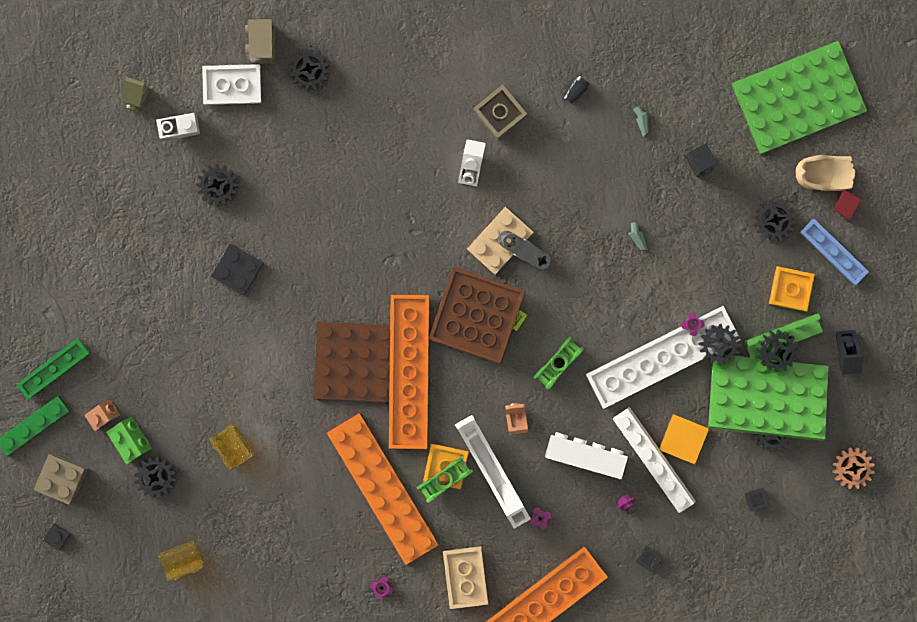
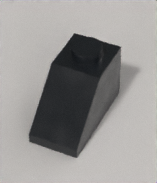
M837 331L838 362L842 375L861 373L863 355L856 331Z

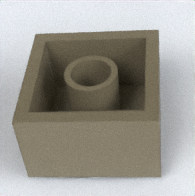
M272 19L248 20V25H245V36L249 40V44L245 45L246 56L252 64H276L275 25Z
M503 84L473 108L474 114L497 141L527 117L525 110Z
M54 453L48 454L34 490L68 505L73 504L88 468Z

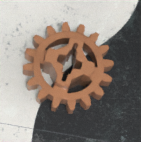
M849 447L847 448V453L841 450L842 456H835L838 461L837 463H832L833 466H836V469L832 470V473L837 474L835 480H842L840 482L841 486L847 483L848 489H851L852 485H854L855 489H859V484L866 486L865 480H872L869 474L875 473L870 470V467L875 466V464L869 463L872 457H865L866 451L864 450L859 453V448H855L853 452L852 448ZM855 455L860 457L864 463L858 462ZM846 458V463L844 464V466H841L842 462ZM852 464L855 466H860L859 468L855 469L854 472L846 470L851 468ZM865 470L864 475L860 478V474ZM843 474H848L851 481L847 480Z

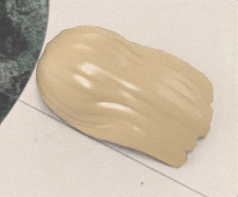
M817 155L805 158L796 167L797 181L802 187L812 190H850L853 188V180L855 179V169H853V163H851L853 161L852 157Z

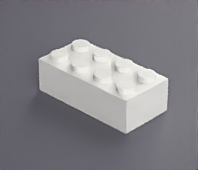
M557 432L555 436H550L545 454L546 458L622 479L628 458L623 455L624 451L611 448V451H607L605 446L593 443L592 446L586 445L587 441L579 438H574V441L568 440L567 435Z

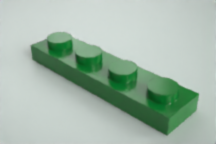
M77 338L16 385L26 399L29 400L87 357L90 352L81 340Z
M60 396L55 397L0 437V448L6 456L12 454L70 412Z

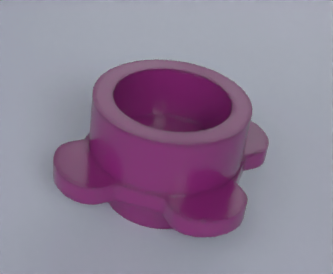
M690 313L688 319L682 322L681 327L688 330L691 336H696L698 330L703 328L705 323L697 318L696 314Z
M630 494L620 498L617 501L619 510L624 509V511L632 508L634 506L633 503L636 501L635 498L631 497Z
M539 507L534 508V514L530 518L529 523L532 526H539L540 529H546L551 513L549 511L544 512Z
M382 577L381 580L371 583V588L374 589L377 599H382L386 594L390 595L393 592V588L388 584L387 577Z

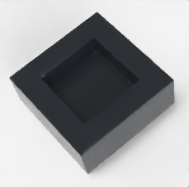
M763 487L744 493L750 512L769 506Z
M53 524L43 541L57 550H61L70 533Z
M646 545L636 559V562L650 572H653L663 556Z

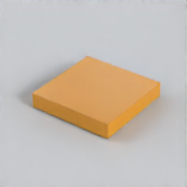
M777 266L769 304L807 312L815 274Z
M673 414L659 449L695 464L709 429Z
M431 444L423 481L432 478L461 456L464 457L463 461L466 464L469 451ZM443 474L440 476L439 480L442 484L450 483L448 475ZM463 479L450 487L461 489Z

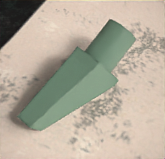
M638 105L633 111L638 116L636 121L644 137L649 132L648 112L644 113Z
M638 222L631 223V232L628 235L640 250H648L643 232H639Z

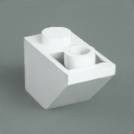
M195 113L156 120L160 139L183 138L200 134L198 119Z
M466 140L458 183L477 186L485 143Z

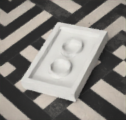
M260 64L202 66L204 105L261 103Z

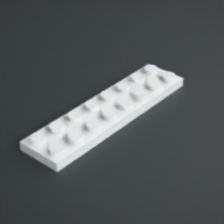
M724 306L699 317L700 320L704 321L705 325L698 330L696 336H691L688 330L679 327L587 373L586 376L602 408L604 409L702 360L706 354L705 352H699L703 349V346L698 345V343L703 342L700 335H706L704 331L706 328L711 331V325L718 328V324H722L723 328L729 325V331L735 330ZM716 332L710 335L708 341H712L715 338ZM724 333V337L728 341H731V338L726 333ZM720 339L719 342L711 344L718 346L719 350L721 347L728 346V344L721 343ZM708 348L711 354L715 353L711 348Z

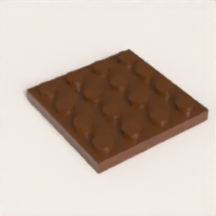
M453 267L429 335V340L501 364L526 291Z
M318 322L314 399L389 402L390 325Z

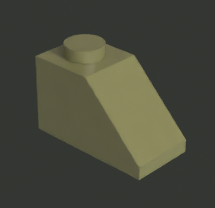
M126 77L122 102L126 104L128 109L137 111V108L143 110L150 88L144 82Z

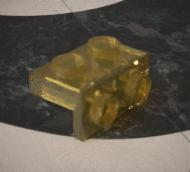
M235 423L230 424L209 439L212 447L218 452L224 465L230 471L255 455Z
M194 540L158 553V558L166 573L167 581L177 580L183 575L195 573L203 568V558Z

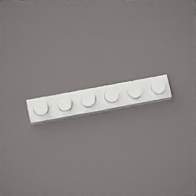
M628 407L616 415L613 420L676 510L680 513L696 502L631 408Z

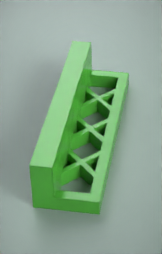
M819 313L777 328L782 331V334L784 331H787L789 336L792 335L795 338L793 342H798L823 332L818 321L821 319ZM769 332L743 341L751 359L761 354L756 351V348H761L758 341H764L763 335L768 337L770 336ZM778 339L781 343H787L786 340Z

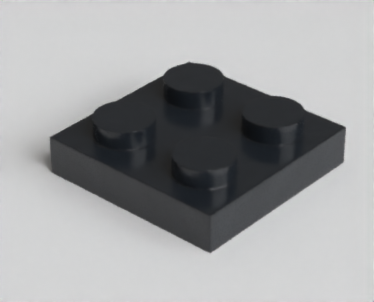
M229 244L211 277L244 296L262 267L263 262Z

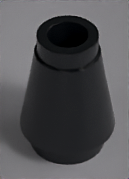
M579 75L575 78L573 77L563 98L572 104L588 89L587 87L590 83Z

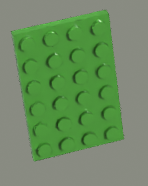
M839 41L732 83L760 154L867 112Z
M734 356L735 360L728 359V364L721 361V365H717V362L714 361L712 364L708 429L816 441L825 440L828 366L791 362L792 367L787 365L786 371L780 368L779 372H776L774 368L771 371L768 370L767 365L763 366L761 364L762 360L758 358L751 359V357Z

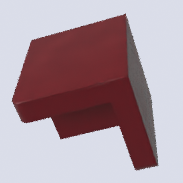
M843 190L837 197L838 201L833 211L844 216V219L847 221L851 219L861 199Z

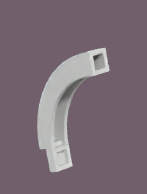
M471 415L455 424L513 528L515 529L529 521L528 513L473 416Z

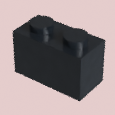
M707 143L690 151L685 156L695 176L701 174L703 177L714 170L713 167L717 164Z

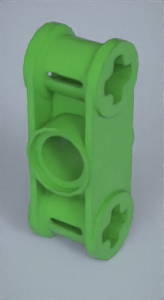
M569 337L533 378L542 382L546 386L545 389L548 390L569 364L581 354L584 348H580L572 341V337ZM556 358H561L564 362L563 367L560 369L554 366Z
M463 456L416 487L424 494L427 503L473 472L463 461ZM443 474L448 475L450 483L442 484L439 480L440 476Z

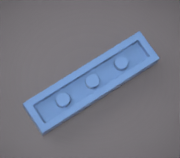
M814 218L799 232L854 286L869 272Z

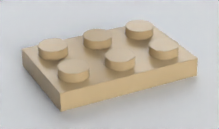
M506 207L467 248L494 275L513 256L512 252L499 244V234L503 231H510L527 240L534 233Z
M481 546L443 551L450 609L487 605L488 599Z

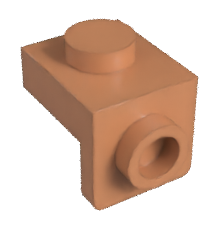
M110 399L85 414L94 431L120 416L116 406Z
M512 403L505 406L509 435L527 433L525 404Z

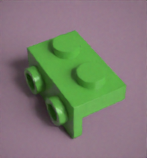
M133 417L121 421L106 432L126 464L152 449Z

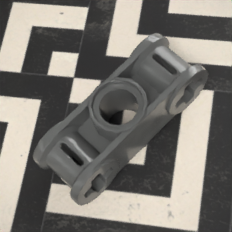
M503 231L499 234V244L512 252L516 257L541 270L549 267L551 263L550 256L531 242L510 231Z

